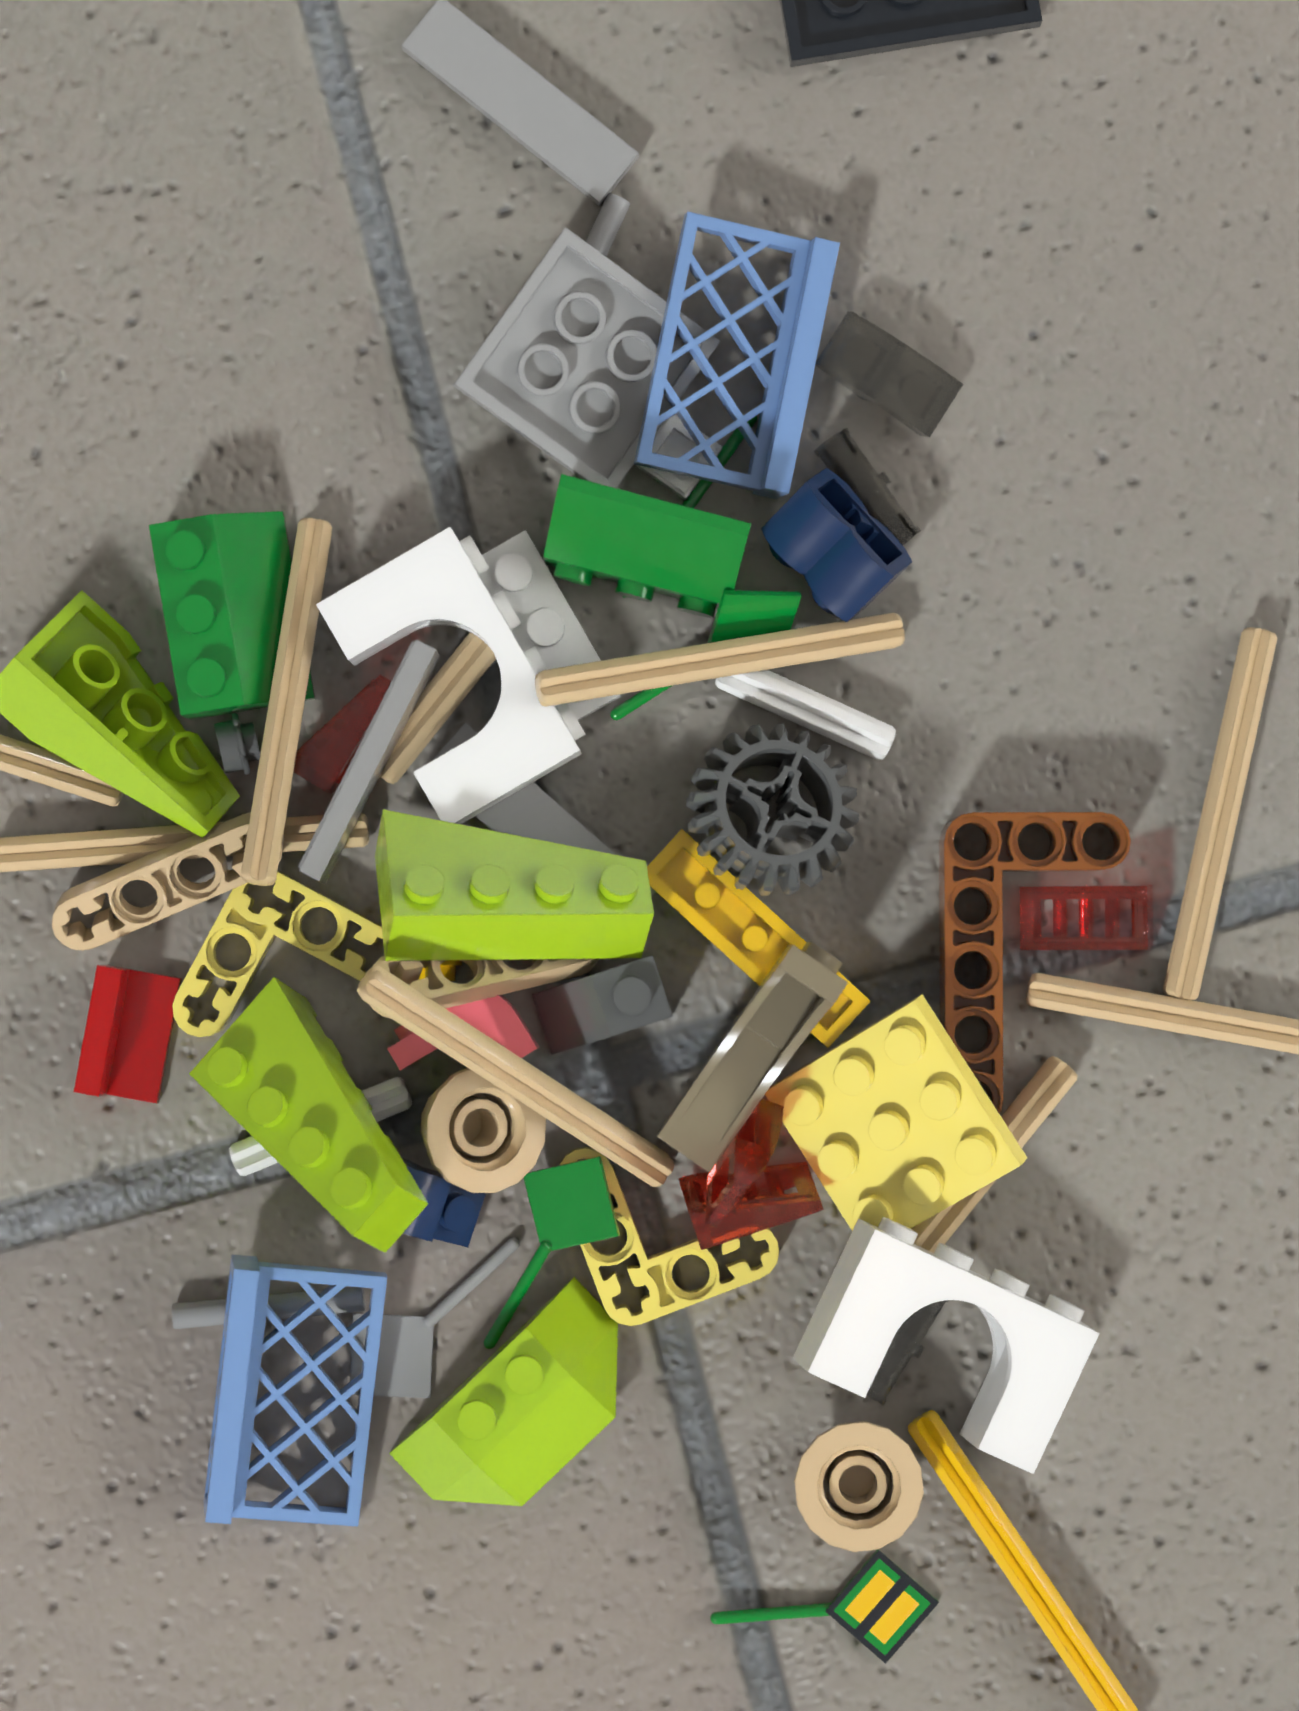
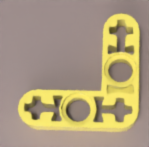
M277 871V878L272 892L275 896L288 903L293 902L295 891L305 896V899L292 912L287 931L278 926V922L286 914L272 907H264L259 914L251 909L254 904V898L247 894L250 883L234 888L176 993L172 1005L173 1017L184 1032L196 1037L212 1036L224 1030L236 1012L276 936L361 981L366 974V971L363 969L366 959L363 955L347 949L345 960L343 961L335 957L333 953L346 940L350 921L359 924L362 928L353 938L367 945H374L379 938L383 939L382 926ZM317 907L328 909L337 920L335 936L331 941L321 945L307 940L301 926L306 913ZM232 933L242 935L248 941L251 948L249 962L237 971H231L221 966L216 958L215 951L217 943L221 938ZM206 966L218 978L235 981L237 985L232 994L226 988L220 987L212 1001V1006L220 1011L216 1020L204 1019L200 1025H196L191 1021L194 1016V1010L187 1006V1002L190 996L203 997L211 985V980L200 978V974Z
M582 1147L566 1154L559 1164L562 1165L575 1162L578 1159L601 1156L609 1192L614 1195L617 1206H613L616 1220L625 1227L627 1240L621 1250L612 1254L600 1253L593 1247L592 1243L581 1244L580 1246L604 1309L609 1317L619 1324L634 1326L649 1322L761 1279L769 1274L777 1264L779 1247L776 1237L767 1226L752 1220L738 1222L647 1257L610 1160L593 1148ZM744 1233H751L755 1241L766 1240L768 1249L760 1253V1260L762 1262L760 1265L750 1268L745 1259H739L726 1264L733 1277L723 1281L719 1280L718 1263L712 1252L707 1248L709 1245L721 1242L722 1255H725L740 1248L739 1236ZM633 1253L637 1255L640 1265L627 1266L631 1281L635 1287L646 1285L649 1290V1294L641 1299L642 1310L631 1313L627 1304L616 1306L613 1301V1297L621 1293V1284L616 1271L607 1278H604L599 1268L600 1266L620 1264ZM683 1256H699L709 1267L708 1280L698 1290H683L676 1285L672 1278L673 1265Z

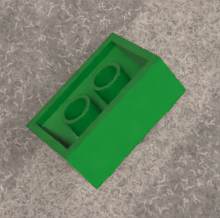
M561 474L543 558L545 564L556 567L553 576L558 579L590 586L592 577L616 582L615 593L640 601L652 602L655 592L679 599L678 610L697 616L714 618L723 591L735 589L751 523Z
M284 512L209 514L149 525L181 716L189 720H196L268 707L292 564ZM311 669L305 701L315 699Z

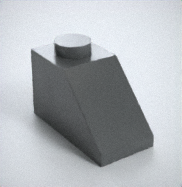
M653 955L532 994L552 1055L673 1017Z

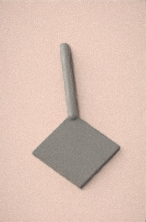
M512 1237L426 1316L383 1314L374 1396L431 1398L434 1325L519 1248L520 1242L517 1238ZM353 1313V1323L364 1313ZM367 1327L355 1335L363 1347L365 1346ZM351 1348L350 1382L362 1372L363 1363L362 1358L353 1348ZM359 1390L356 1391L353 1395H359Z

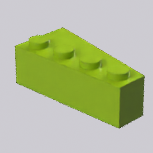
M385 809L382 811L375 851V864L385 961L642 958L654 916L646 860Z
M273 977L189 1075L352 1236L386 1253L428 1205V1202L392 1141L382 1132L371 1113L373 1110L362 1090L355 1086L341 1062L343 1058L333 1041L325 1035L315 1018L317 1014L308 999L276 977Z

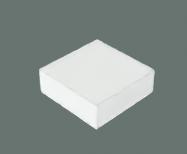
M677 414L665 420L655 433L652 453L679 458L697 446ZM702 433L704 438L707 440L709 437ZM717 442L710 445L717 457L722 450V446ZM701 452L687 460L709 465ZM635 465L683 500L689 497L701 480Z

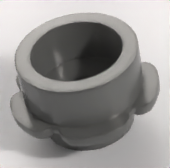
M232 713L233 720L214 724L225 773L244 770L245 775H249L251 772L249 762L260 759L254 724L250 722L240 725L238 714Z

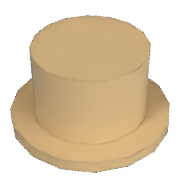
M469 1068L452 1074L428 1098L421 1114V1134L431 1164L448 1183L471 1193H496L517 1184L535 1166L545 1144L546 1118Z
M866 1421L838 1424L816 1436L801 1455L794 1479L797 1507L809 1529L829 1545L852 1552L880 1549L900 1538L916 1519L924 1493L921 1467L909 1445L889 1428Z

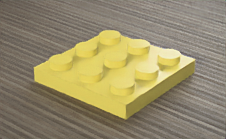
M923 994L776 1082L765 1093L770 1104L852 1231L858 1218L878 1227L883 1217L911 1229L1018 1168L1027 1159L1022 1148Z

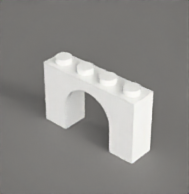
M449 527L316 605L345 656L354 666L416 630L439 625L458 627L473 633L493 651L501 673V694L492 718L474 737L413 772L440 820L462 824L580 756L582 753L575 741L586 734L568 703L561 704L556 708L554 705L545 707L539 703L535 689V675L543 670H548L535 646L523 652L511 630L519 626L521 622L503 591L490 596L479 574L488 570L489 567L472 537L469 535L459 541L452 528Z
M883 1217L879 1226L876 1227L858 1218L792 1359L807 1372L865 1398L896 1332L907 1318L919 1309L939 1301L959 1300L975 1304L983 1313L990 1327L993 1354L988 1374L959 1434L977 1449L1034 1474L1100 1334L1081 1322L1085 1311L1051 1294L1045 1304L1025 1296L1030 1286L1029 1284L998 1269H994L990 1279L970 1270L974 1261L973 1258L942 1243L938 1244L934 1253L917 1246L914 1242L918 1233L891 1219Z

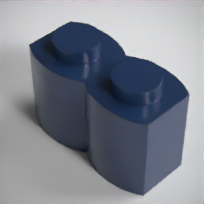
M827 468L807 480L761 528L773 556L784 566L793 568L804 575L812 590L815 602L824 611L836 615L845 622H848L863 611L912 563L908 552L895 535L881 522L870 516L863 502L851 487Z

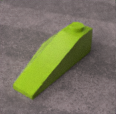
M81 590L14 656L0 673V714L29 740L203 838L240 795L197 733L186 731L169 707L174 698L164 683L154 684L136 658L141 649L131 634Z

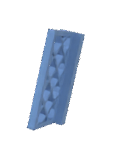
M687 212L684 215L634 459L635 465L753 491L752 494L772 499H779L789 494L840 246L839 242L818 237L810 241L693 212ZM700 231L720 236L734 259L706 276L692 254L696 232ZM736 240L755 244V246L743 252ZM766 247L792 253L787 279L768 291L748 259ZM739 265L759 297L731 315L711 282ZM690 270L697 283L685 290L688 271ZM702 289L722 321L694 339L679 315L682 301ZM785 289L780 310L773 296ZM764 304L777 325L775 341L755 353L735 321L759 305ZM726 327L746 360L718 377L698 345ZM677 332L685 345L672 353ZM689 351L709 384L681 402L668 382L667 374L669 364ZM772 352L767 372L760 359ZM751 366L765 390L762 404L743 416L722 383ZM714 390L734 422L706 440L685 407ZM664 394L672 408L659 416ZM677 414L697 446L679 458L652 453L657 426ZM759 414L756 434H754L747 421ZM736 428L740 430L752 449L747 474L724 469L710 445ZM701 452L709 465L687 460Z
M231 1254L203 1501L205 1522L231 1524L232 1518L358 1527L387 1285L386 1272L258 1262L257 1256ZM270 1280L298 1282L312 1300L283 1322L268 1304ZM311 1283L327 1284L329 1286L321 1293H318ZM346 1286L371 1288L369 1311L349 1327H346L326 1303ZM320 1308L340 1334L311 1356L291 1330ZM267 1316L276 1329L264 1338ZM367 1327L365 1346L363 1347L355 1335ZM284 1337L303 1359L304 1363L276 1385L261 1367L262 1353ZM348 1342L363 1360L362 1372L340 1390L320 1367V1364ZM313 1371L333 1396L304 1418L284 1393ZM260 1380L269 1391L257 1400ZM359 1390L358 1406L356 1409L348 1398ZM277 1400L297 1425L269 1447L253 1429L254 1419L256 1415ZM341 1405L355 1421V1431L350 1439L332 1452L312 1427ZM305 1433L325 1459L297 1481L277 1455ZM253 1443L261 1454L250 1462L251 1445ZM352 1452L349 1472L341 1460ZM267 1463H270L290 1486L272 1502L245 1500L248 1479ZM334 1467L348 1484L346 1508L319 1506L305 1489ZM298 1496L305 1505L289 1504V1502Z

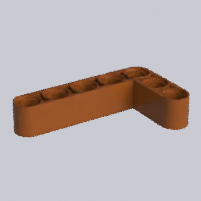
M972 812L957 816L948 822L941 832L939 840L940 1022L977 1080L983 1083L987 1089L988 1097L998 1113L1002 1110L1004 1100L1002 872L1099 871L1114 868L1123 862L1129 853L1131 844L1129 829L1123 820L1114 814L1104 812ZM965 824L977 826L986 836V850L980 858L974 861L961 857L954 847L955 833ZM1028 824L1039 825L1049 835V851L1045 857L1038 861L1027 858L1019 849V833ZM1092 824L1106 827L1113 837V849L1109 856L1103 860L1093 859L1083 849V834ZM968 887L980 891L987 902L985 916L981 921L973 925L965 924L959 920L954 910L956 896L960 891ZM972 951L983 957L988 970L982 984L976 988L968 989L959 984L955 978L954 967L961 955ZM974 1015L982 1019L987 1026V1041L977 1051L965 1052L959 1048L955 1041V1028L962 1019Z

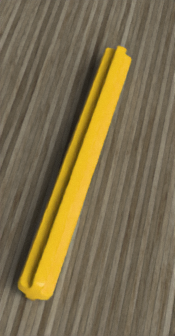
M930 1410L915 1418L908 1425L909 1434L1096 1710L1139 1711L937 1412Z

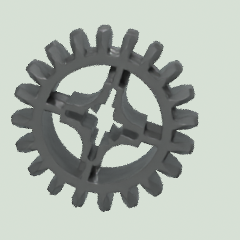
M784 723L775 725L771 730L769 738H767L759 724L750 726L746 731L745 740L737 733H730L723 740L724 751L712 747L704 756L708 768H697L692 775L691 781L700 790L689 794L686 798V806L702 814L693 817L687 824L688 831L695 834H707L708 837L697 847V851L700 856H708L714 851L720 856L721 859L713 868L714 875L721 876L730 867L738 871L735 878L736 889L743 890L754 877L757 878V888L761 896H769L774 891L777 881L786 895H793L800 888V879L808 886L814 887L823 879L822 869L833 872L842 863L837 851H847L853 845L854 838L845 829L853 827L859 821V813L844 807V805L855 799L857 788L839 786L838 781L848 770L846 764H837L832 768L826 764L825 760L832 751L831 745L824 744L816 752L807 748L810 742L809 730L801 731L793 742L788 741V732ZM767 765L779 768L777 774L770 782L763 783L751 778L746 782H742L731 777L736 772L751 766ZM799 780L810 791L817 809L804 802L800 796L798 789ZM780 789L775 802L778 804L776 815L779 818L765 831L770 818L767 815L769 805L766 802ZM726 803L730 804L729 811L738 815L745 823L747 829L746 841L734 829L727 813ZM776 837H786L794 841L802 837L813 842L812 846L807 850L792 855L765 853L769 844Z

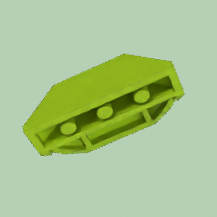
M574 1276L396 1445L389 1454L433 1500L523 1506L616 1417L618 1323L609 1317L602 1304Z

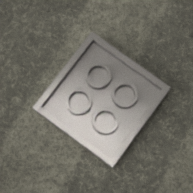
M565 227L453 386L579 478L617 488L634 465L667 301ZM680 312V318L694 339L706 332L705 329ZM677 332L672 353L685 345ZM712 336L698 345L707 360L720 343V340ZM689 351L669 364L667 380L679 399L701 370ZM664 394L659 416L672 408ZM662 423L657 426L656 432L658 431Z

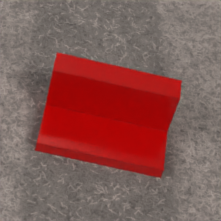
M97 965L73 1092L97 1097L112 1095L150 1103H159L174 1023L172 1005L180 988L182 978L112 965Z

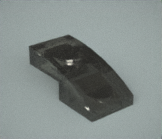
M851 311L847 312L815 366L862 400L874 402L919 436L929 438L963 386V383L888 332Z

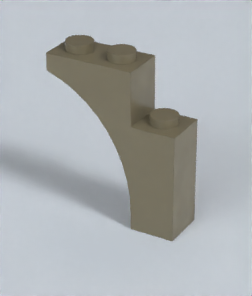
M807 941L802 950L794 945H787L751 1000L738 1013L657 1132V1137L711 1173L775 1079L813 1028L833 1006L848 984L847 981L836 974L843 963L811 941Z

